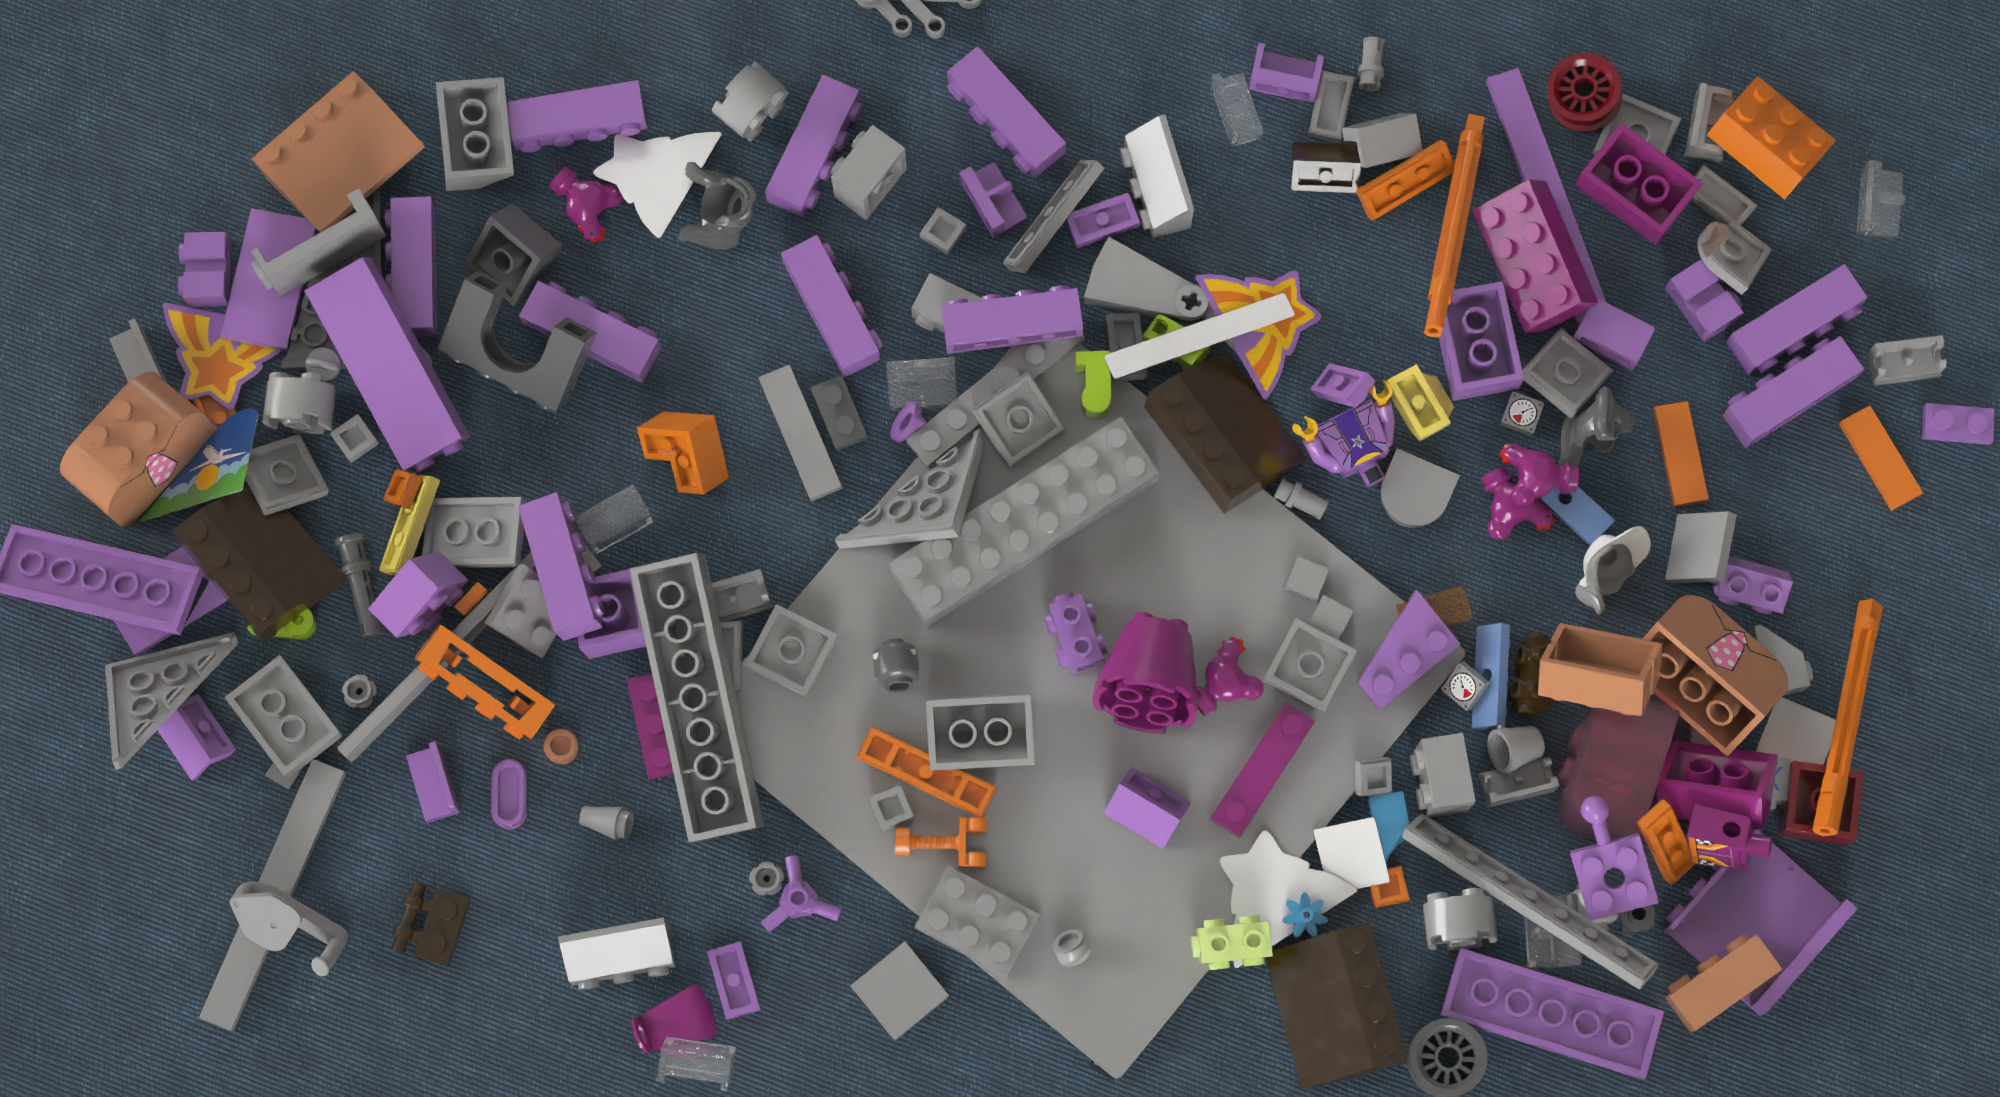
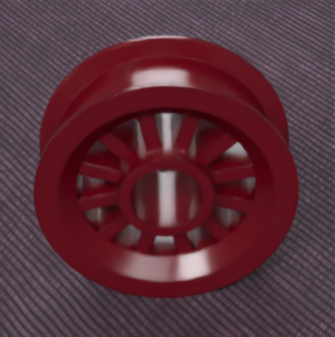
M1579 53L1563 59L1554 67L1547 81L1550 111L1561 125L1574 131L1589 132L1606 126L1615 118L1622 104V84L1618 70L1609 60L1597 54ZM1584 88L1593 91L1588 96H1580L1577 94L1579 90Z

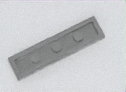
M1080 160L1003 261V265L1010 271L1026 273L1104 170V167L1098 161Z
M790 364L758 377L810 501L812 502L841 490V483Z

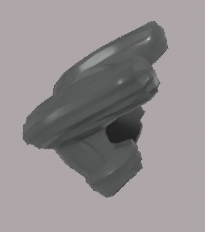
M688 162L685 168V175L693 182L705 186L700 210L702 224H690L682 227L677 234V240L680 242L692 241L702 246L720 250L736 247L739 243L741 230L753 217V204L756 201L754 188L742 178L717 171L705 170L700 168L696 162Z
M1606 386L1601 388L1598 395H1596V401L1587 410L1578 411L1572 419L1568 416L1566 417L1561 432V456L1557 464L1561 467L1566 462L1569 465L1578 466L1583 448L1586 447L1587 442L1594 445L1593 450L1597 454L1611 452L1621 432L1623 434L1630 432L1633 426L1636 425L1637 418L1634 415H1630L1628 411L1614 402L1611 389Z

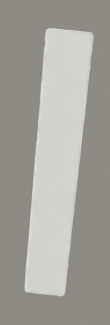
M1282 293L1107 354L1104 358L1113 377L1119 378L1293 317L1295 314L1286 295Z

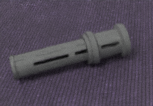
M353 533L335 539V546L340 548L344 565L341 571L344 577H348L361 638L371 639L383 635L381 622L368 610L375 601L369 575L372 563L367 560L363 544V541L366 540L365 534Z

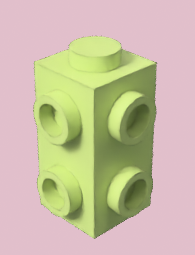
M1259 915L1238 917L1239 924L1225 925L1224 919L1203 921L1204 928H1197V936H1191L1193 958L1199 957L1200 964L1208 963L1209 970L1230 968L1229 961L1242 959L1244 966L1265 964L1264 957L1273 956L1269 921L1260 922Z

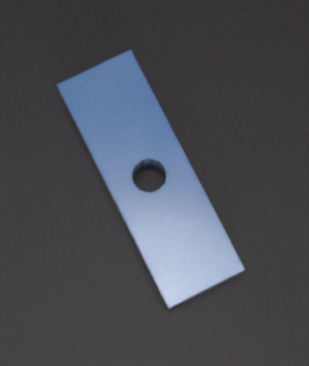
M1517 473V474L1515 475V478L1519 481L1518 473ZM1577 487L1575 493L1567 492L1564 494L1570 498L1569 504H1562L1559 501L1558 496L1563 494L1558 488H1554L1545 497L1538 498L1589 546L1615 521L1579 487Z
M1497 623L1477 626L1475 671L1490 683L1473 707V729H1494L1498 725L1505 727L1510 648V625Z

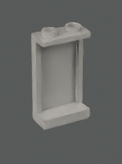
M359 188L347 195L356 211L351 216L270 262L265 260L258 248L251 250L256 258V261L252 262L251 265L267 290L274 288L279 297L386 237Z

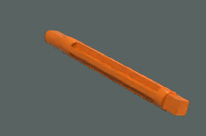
M1468 114L1465 130L1460 134L1428 294L1430 305L1424 334L1430 337H1441L1447 306L1452 302L1484 139L1482 129L1485 117Z
M1873 598L1859 601L1835 727L1813 825V831L1820 836L1836 835L1839 830L1848 785V775L1883 606Z

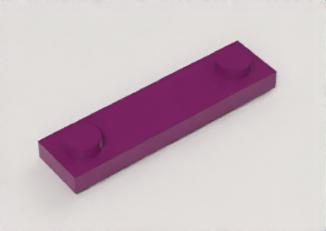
M1286 702L1210 819L1240 838L1315 721Z

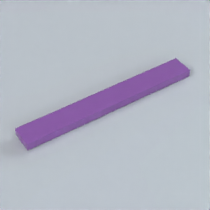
M1519 68L1488 77L1486 84L1522 181L1531 179L1547 182L1595 296L1606 302ZM1587 310L1573 316L1576 326H1580Z

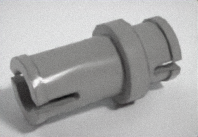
M1366 37L1363 39L1362 64L1358 66L1357 75L1360 77L1359 88L1364 89V91H1378L1381 87L1380 79L1384 77L1385 69L1382 66L1384 40H1379V37Z
M1282 478L1273 498L1285 502V506L1290 509L1293 506L1320 520L1329 500L1303 489V484L1297 481L1293 484Z

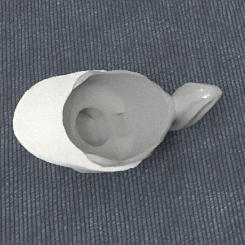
M1636 526L1617 537L1602 535L1590 545L1584 556L1583 570L1585 576L1576 587V597L1586 606L1594 608L1598 615H1601L1605 610L1603 596L1618 592L1625 580L1633 575L1635 568L1648 555L1651 546L1648 532L1643 527Z

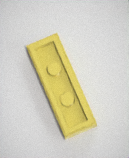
M418 475L423 478L410 510L403 507L400 508L379 571L396 576L405 563L413 558L440 483L439 479L432 476Z

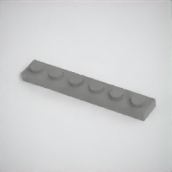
M1085 336L1023 344L933 417L927 424L906 439L907 444L928 468L931 467L936 460L981 426L972 413V408L1025 372H1030L1036 381L1084 342Z

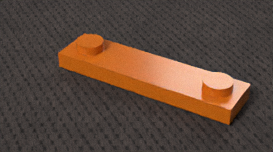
M872 726L856 756L857 760L979 818H983L997 789V786L962 769L930 771L928 753Z

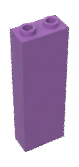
M361 257L305 290L402 470L415 469L416 473L422 472L434 465L433 458L443 452L447 457L461 450L464 447L462 442L470 438V435L373 258Z

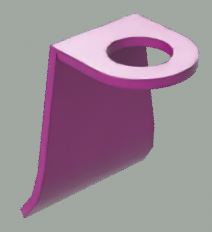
M697 984L686 988L641 1016L634 1017L631 1020L634 1036L644 1053L716 1037V1024L712 1009L705 994Z

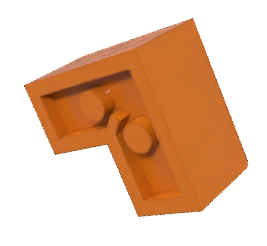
M661 412L637 427L645 459L671 461L678 492L704 495L729 478L714 415Z

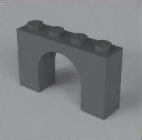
M476 271L464 279L438 350L446 353L452 361L465 363L476 369L479 375L505 384L511 392L525 395L535 400L536 404L541 408L558 411L569 402L597 333L567 317L554 326L539 362L523 363L513 359L499 345L494 329L495 318L508 286L480 271Z

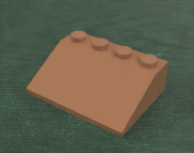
M353 71L251 159L266 179L321 233L337 224L354 209L347 196L349 193L359 188L366 199L424 149L425 146L374 90Z

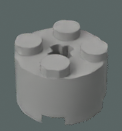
M754 61L751 67L748 65L744 67L725 88L728 90L725 95L726 99L723 104L717 100L712 108V113L741 138H746L751 142L762 131L763 126L761 124L766 117L769 116L771 119H774L785 106L783 101L789 92L781 82Z
M282 372L270 373L266 386L262 422L272 429H277L278 423L283 424L286 427L292 428V433L323 434L324 429L331 431L336 395L335 385L329 382H322L323 376L315 373H302L301 378L290 377L289 374Z
M1483 888L1462 890L1461 896L1448 897L1447 892L1427 895L1428 902L1423 904L1422 908L1428 949H1438L1437 944H1447V951L1459 950L1460 948L1472 949L1482 947V939L1488 938L1491 943H1495L1498 940L1493 898L1486 896Z

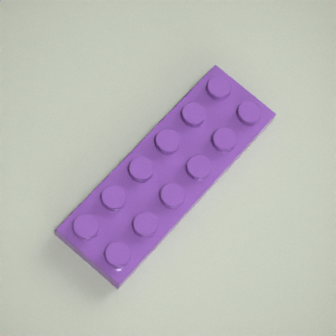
M14 524L10 527L0 553V593L177 635L182 633L204 574L200 567Z
M1460 948L1440 1017L1458 1019L1478 1029L1644 1080L1646 1079L1664 1011Z

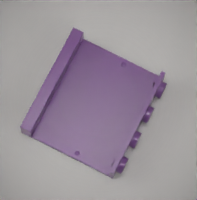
M1753 829V834L1763 835L1760 832L1761 830ZM1772 843L1769 858L1750 855L1746 869L1711 866L1715 873L1708 881L1701 878L1688 892L1693 898L1685 907L1679 903L1666 917L1670 924L1664 930L1699 963L1715 954L1719 958L1727 954L1728 950L1725 946L1740 935L1746 933L1748 937L1757 934L1783 969L1741 999L1759 1016L1769 1011L1858 909L1847 899L1843 902L1837 900L1774 843Z

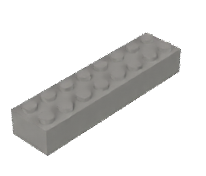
M1120 417L964 516L959 537L925 540L889 562L890 572L928 628L1156 484L1159 472L1123 418Z
M694 553L630 568L688 842H698L764 827L706 556Z

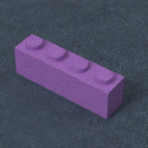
M978 46L947 71L949 83L947 88L958 101L963 98L971 107L969 112L980 125L985 123L993 131L991 133L993 140L1000 148L1004 149L1007 147L1014 155L1013 161L1023 173L1029 171L1036 178L1066 153V142Z
M822 74L765 190L767 202L801 217H804L807 209L813 210L820 195V191L817 189L822 179L827 181L831 175V170L834 166V162L831 160L836 150L842 151L847 142L849 133L846 130L850 121L856 122L861 113L863 104L860 103L859 90Z
M639 80L506 102L511 141L515 151L535 152L540 150L541 146L554 144L557 147L572 145L576 140L601 141L606 139L607 135L621 133L623 136H631L640 133L642 129H648Z
M431 196L391 198V209L385 210L386 229L391 230V242H386L385 244L386 260L391 262V274H386V284L415 337L438 336L436 205Z
M816 235L781 252L783 264L843 377L845 378L879 361L878 349L882 348L881 341L874 329L868 331L863 322L867 318L866 313L859 300L853 302L847 291L852 289L845 273L843 271L837 273L832 262L836 260V257L828 242L822 244Z
M1844 264L1733 332L1726 343L1748 376L1757 370L1763 374L1778 364L1776 359L1781 355L1787 353L1790 357L1806 347L1804 341L1814 335L1817 339L1827 335L1834 329L1832 324L1843 318L1847 322L1863 311L1861 305L1868 297Z
M537 281L519 314L524 326L550 338L554 326L568 317L597 333L588 357L640 383L644 382L661 350L655 332L644 326H639L636 329L626 324L627 320L613 311L605 314L597 310V305L591 300L582 296L575 299L566 294L567 290L554 282H549L546 285Z
M1067 285L1055 286L1050 288L1049 292L1036 293L1035 290H1022L1015 293V296L1004 298L1000 294H990L983 296L981 301L968 302L964 298L953 299L947 302L948 305L941 306L947 354L1083 336L1078 288L1070 289Z
M1841 336L1832 342L1825 338L1811 348L1813 354L1807 358L1802 359L1800 355L1783 366L1785 372L1777 377H1774L1772 373L1765 376L1755 384L1757 387L1755 391L1748 395L1742 391L1727 402L1730 407L1722 416L1745 449L1844 387L1864 370L1863 366Z
M556 492L519 505L518 508L554 632L563 641L602 628L600 616L604 615V609L599 596H594L590 584L595 583V579L588 563L584 564L581 553L585 552L586 549L581 534L579 532L575 533L572 521L576 520L572 503L565 501Z

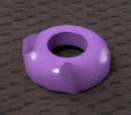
M907 401L906 405L897 415L890 431L892 440L896 442L905 441L915 430L927 424L925 419L922 418L923 411L917 402Z

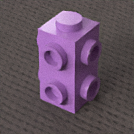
M1729 556L1725 580L1709 583L1713 584L1712 587L1715 595L1719 596L1718 599L1726 604L1737 606L1741 602L1752 605L1753 610L1763 614H1772V611L1783 614L1793 580L1788 571Z
M1072 592L1053 598L1054 603L1049 604L1048 607L1049 615L1044 616L1050 636L1057 635L1060 647L1055 648L1061 668L1067 667L1069 674L1074 675L1103 665V655L1107 654L1108 651L1102 634L1096 635L1093 629L1092 622L1097 621L1091 602L1085 603L1082 594L1073 596Z

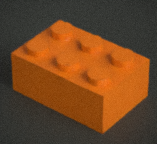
M1759 76L1729 106L1707 134L1708 137L1784 200L1836 141Z

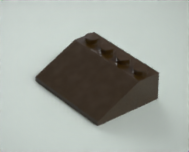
M1223 353L1176 374L1151 390L1144 405L1146 411L1224 514L1307 459L1227 353Z
M248 484L243 486L242 491L223 496L201 508L173 529L181 546L263 644L274 637L289 622L296 620L304 610L310 609L346 581V578L288 509L264 516Z
M1369 922L1335 930L1273 950V956L1265 957L1301 1090L1386 1069L1406 1062L1408 1058Z

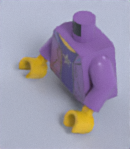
M1384 379L1385 388L1382 393L1376 394L1374 385L1369 390V393L1377 400L1375 403L1370 399L1356 408L1353 407L1317 425L1315 420L1304 416L1308 426L1303 432L1301 427L1295 423L1292 427L1295 434L1304 438L1303 444L1315 464L1333 474L1339 473L1343 478L1359 472L1367 488L1385 479L1377 462L1387 457L1389 448L1393 444L1395 420L1392 404L1389 400L1392 395V387Z

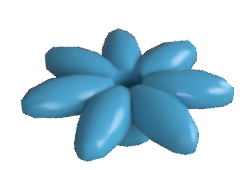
M1304 892L1300 898V905L1292 900L1286 901L1287 907L1293 913L1285 916L1282 922L1285 924L1296 923L1293 932L1294 937H1299L1305 928L1312 937H1316L1317 928L1314 923L1325 924L1328 922L1325 916L1317 914L1324 905L1322 900L1310 905L1309 896ZM1304 912L1308 914V918H1304Z

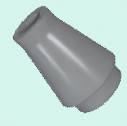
M583 806L579 818L580 826L588 827L616 841L620 838L627 839L630 836L634 822L633 812L627 811L626 807Z

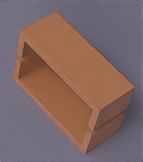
M1559 623L1551 638V644H1548L1540 659L1538 695L1550 697L1557 701L1579 703L1590 708L1617 711L1624 715L1642 716L1650 700V695H1652L1660 679L1662 643Z
M1746 933L1740 935L1725 946L1728 950L1727 954L1721 958L1717 954L1710 956L1696 966L1700 972L1690 979L1686 974L1667 987L1671 993L1664 998L1689 1032L1698 1030L1783 970L1757 934L1748 937Z

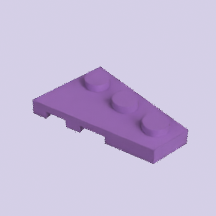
M1418 590L1413 592L1406 607L1392 625V629L1357 681V684L1379 710L1460 645V642Z

